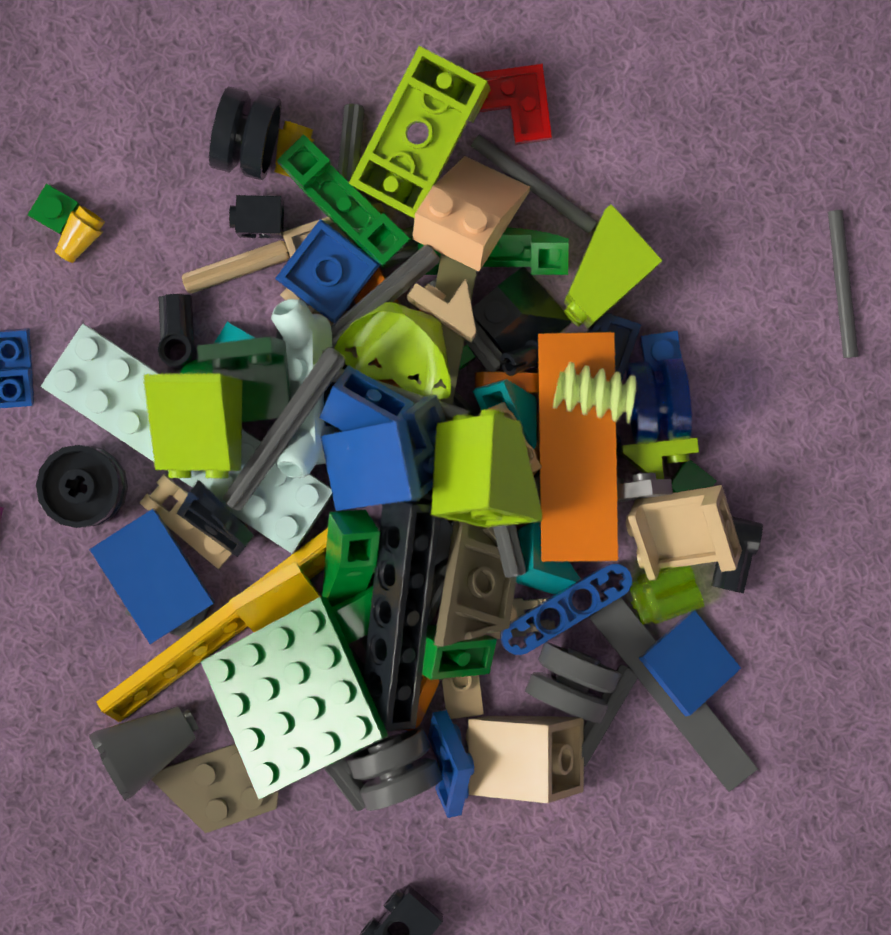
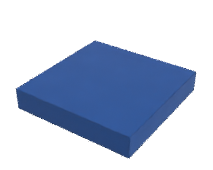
M320 219L275 279L332 323H335L344 315L378 270L380 264Z
M695 610L681 619L639 657L640 661L685 717L692 715L741 669Z

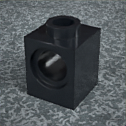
M236 195V206L230 205L229 209L230 228H235V233L239 238H256V234H259V238L283 239L284 200L281 196Z

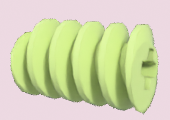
M570 362L564 372L560 371L553 408L557 409L561 401L565 399L567 411L572 412L579 402L581 403L583 415H587L591 408L596 406L598 418H603L606 411L611 409L613 421L617 422L622 413L626 412L629 424L637 389L635 375H630L625 384H622L620 372H615L610 381H606L605 369H599L596 376L591 378L590 366L585 365L580 374L577 375L575 364Z

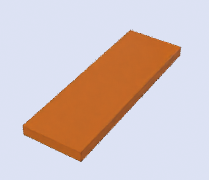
M614 332L538 334L540 465L542 467L540 468L542 510L541 562L618 561L616 421L612 420L611 409L606 411L603 418H598L596 406H593L587 415H583L581 403L579 402L572 412L567 411L565 399L561 401L557 409L553 408L560 371L564 372L570 362L575 364L577 375L587 365L590 366L591 378H594L599 369L602 368L605 369L606 381H610L615 373Z

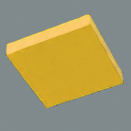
M295 562L231 598L230 603L234 611L253 632H256L322 596Z

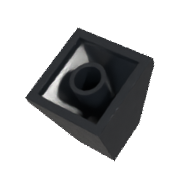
M521 267L501 282L472 308L473 318L502 353L521 348L531 339L538 341V334L560 333L572 322L566 316L564 310L525 267Z

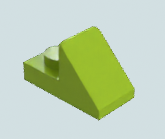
M698 438L622 445L620 454L642 473H655L656 479H664L662 457L667 456V464L690 461L689 454L699 453Z

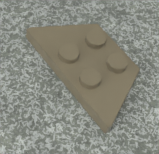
M454 520L434 642L435 646H449L462 640L477 638L487 633L509 628L517 577L507 578L504 575L493 527L484 528Z
M235 743L164 767L151 779L204 833L275 810L278 804L279 791L268 797L258 798Z

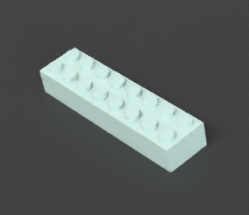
M82 324L40 387L154 462L144 389V374L160 373L94 329ZM242 429L241 470L261 443L259 439ZM276 462L240 511L229 507L223 500L224 494L240 471H229V479L205 478L206 471H192V478H179L191 487L198 480L201 481L237 518L291 554L297 551L333 497L331 487L312 474L303 478L288 477L281 473Z

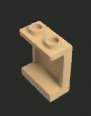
M722 485L677 492L671 495L635 499L630 513L626 516L628 534L631 537L634 536L638 547L636 554L639 567L645 569L649 581L657 580L659 572L662 569L716 561L719 563L721 572L736 570L742 549Z

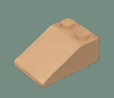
M464 156L431 188L416 211L412 240L423 245H429L433 250L480 271L529 193L530 186Z

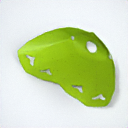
M385 302L354 321L338 338L334 349L346 358L345 364L350 365V367L374 380L393 379L402 389L423 396L437 395L438 399H446L451 396V378L442 324L437 318L422 311L412 310L396 302ZM356 346L358 357L355 358L352 352L345 351V348ZM377 358L382 367L378 368L376 365L369 366L368 363ZM419 373L421 384L419 385L416 380L408 379V376ZM440 379H442V382L444 383V385H446V389H444L442 386L435 388L434 385L437 384L440 381Z

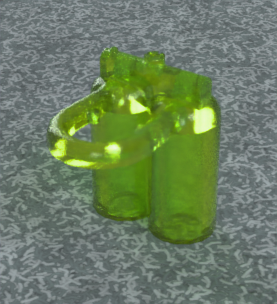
M690 565L661 568L657 580L649 581L646 573L638 576L637 581L632 582L630 588L634 600L631 603L634 609L637 608L641 619L640 622L643 625L649 622L659 624L705 606Z

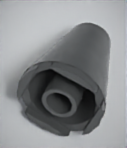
M176 706L89 734V738L94 748L100 753L101 761L117 790L122 795L124 801L133 797L196 739L193 732L199 729L189 709L181 712L180 708Z

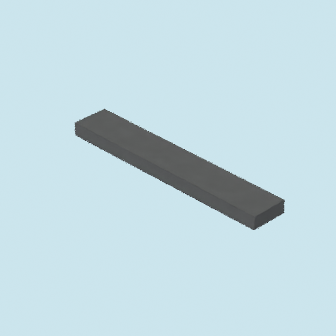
M621 597L589 616L590 620L626 665L633 670L638 680L728 792L732 791L758 770L706 703H703L692 715L685 717L640 661L639 657L656 641Z

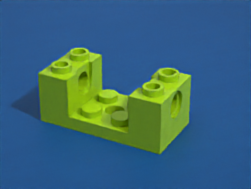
M419 46L348 184L415 219L416 211L431 188L437 183L468 121L474 123L491 90L488 82ZM415 123H423L429 130L428 138L421 144H413L408 139V130Z

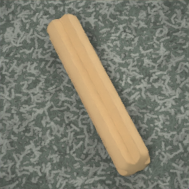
M280 240L184 273L182 281L186 291L192 294L287 261L290 255L285 242Z

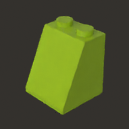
M612 204L605 209L598 221L564 299V303L567 306L564 313L577 327L584 324L589 329L662 262V259Z
M144 374V389L155 470L168 471V478H192V471H206L205 478L229 479V471H241L242 379L223 374Z
M483 410L481 411V416L455 415L453 416V421L437 423L431 515L484 528L542 521V510L519 421L504 417L505 413L503 411Z

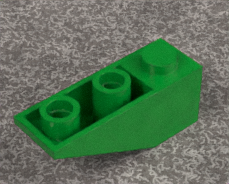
M366 509L329 512L322 597L327 596L331 607L366 590L375 570L380 531Z

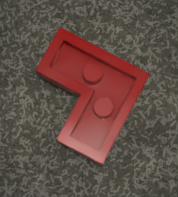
M543 64L472 73L486 80L491 89L479 112L511 109L515 145L552 140Z

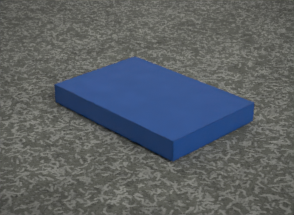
M406 419L321 436L336 511L422 497Z
M155 508L89 549L149 644L154 643L215 603Z

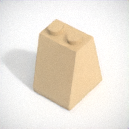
M482 716L469 719L466 741L469 745V753L474 761V774L470 776L469 795L551 803L584 792V757L582 759V744L584 742L583 718L558 716Z

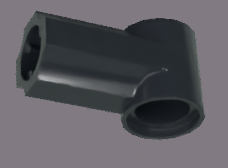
M166 294L158 297L160 322L158 354L161 360L168 366L181 371L186 364L197 358V350L194 345L192 296ZM178 343L185 344L186 354L184 357L177 361L171 360V348Z
M732 516L742 549L736 570L721 572L717 561L711 586L744 594L752 556L756 555L760 546L763 524Z

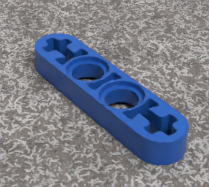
M607 564L510 621L509 628L502 630L500 634L502 646L506 651L514 655H523L532 651L624 596L632 585L630 571L620 564ZM609 571L614 574L621 573L623 577L619 581L621 588L616 590L614 587H607L601 591L606 598L600 600L597 589L590 582L595 579L596 584L600 586L609 580L607 574ZM581 588L588 590L592 596V603L585 610L576 609L572 603L574 592ZM547 608H554L559 612L560 622L554 629H545L540 623V615ZM532 617L534 627L542 636L536 639L535 633L532 632L524 637L525 645L520 648L517 644L510 645L508 640L513 637L511 630L516 628L522 632L530 628L531 626L526 623V620Z

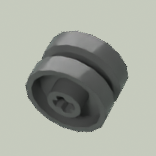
M545 642L538 660L543 667L557 673L555 677L543 672L532 673L525 692L562 711L601 724L608 709V704L603 698L589 690L592 688L603 693L615 692L622 674L601 664L600 660L572 648L565 649Z
M417 728L389 736L348 758L347 763L354 779H371L364 784L360 791L366 810L373 811L395 805L427 791L443 780V775L436 759H419L430 748L424 728Z

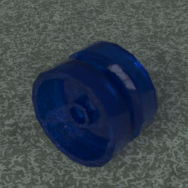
M681 357L661 359L657 367L656 377L653 367L648 361L628 362L626 366V381L630 375H635L637 384L630 417L631 431L636 445L656 443L660 435L661 426L665 436L670 441L690 439L692 432L691 394L683 359Z

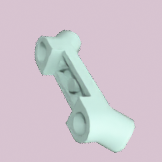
M289 299L279 303L271 316V320L281 333L283 340L286 341L291 398L323 354L322 351H325L328 347L332 348V331L327 318L323 315L312 314L306 303L298 299ZM324 393L276 460L278 469L288 477H307L315 465L326 463L321 436L333 434L335 430L334 426H325L324 420L319 418L324 408Z

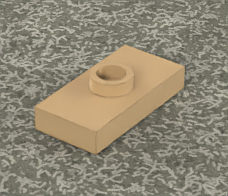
M479 675L442 679L445 708L451 719L484 715Z

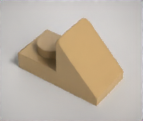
M466 279L449 304L443 301L446 295L434 286L427 283L423 288L416 283L407 295L408 302L437 318L443 325L472 343L476 336V329Z

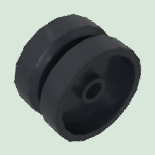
M228 86L221 96L213 123L209 148L210 167L230 173L240 161V168L244 176L263 180L270 168L281 120V100L261 94L251 107V99L246 90Z
M84 445L62 447L48 456L39 469L36 481L38 502L47 516L60 525L74 528L102 525L115 517L125 503L128 490L125 470L117 458L104 449ZM83 480H85L83 484L88 485L86 493H82L79 488Z

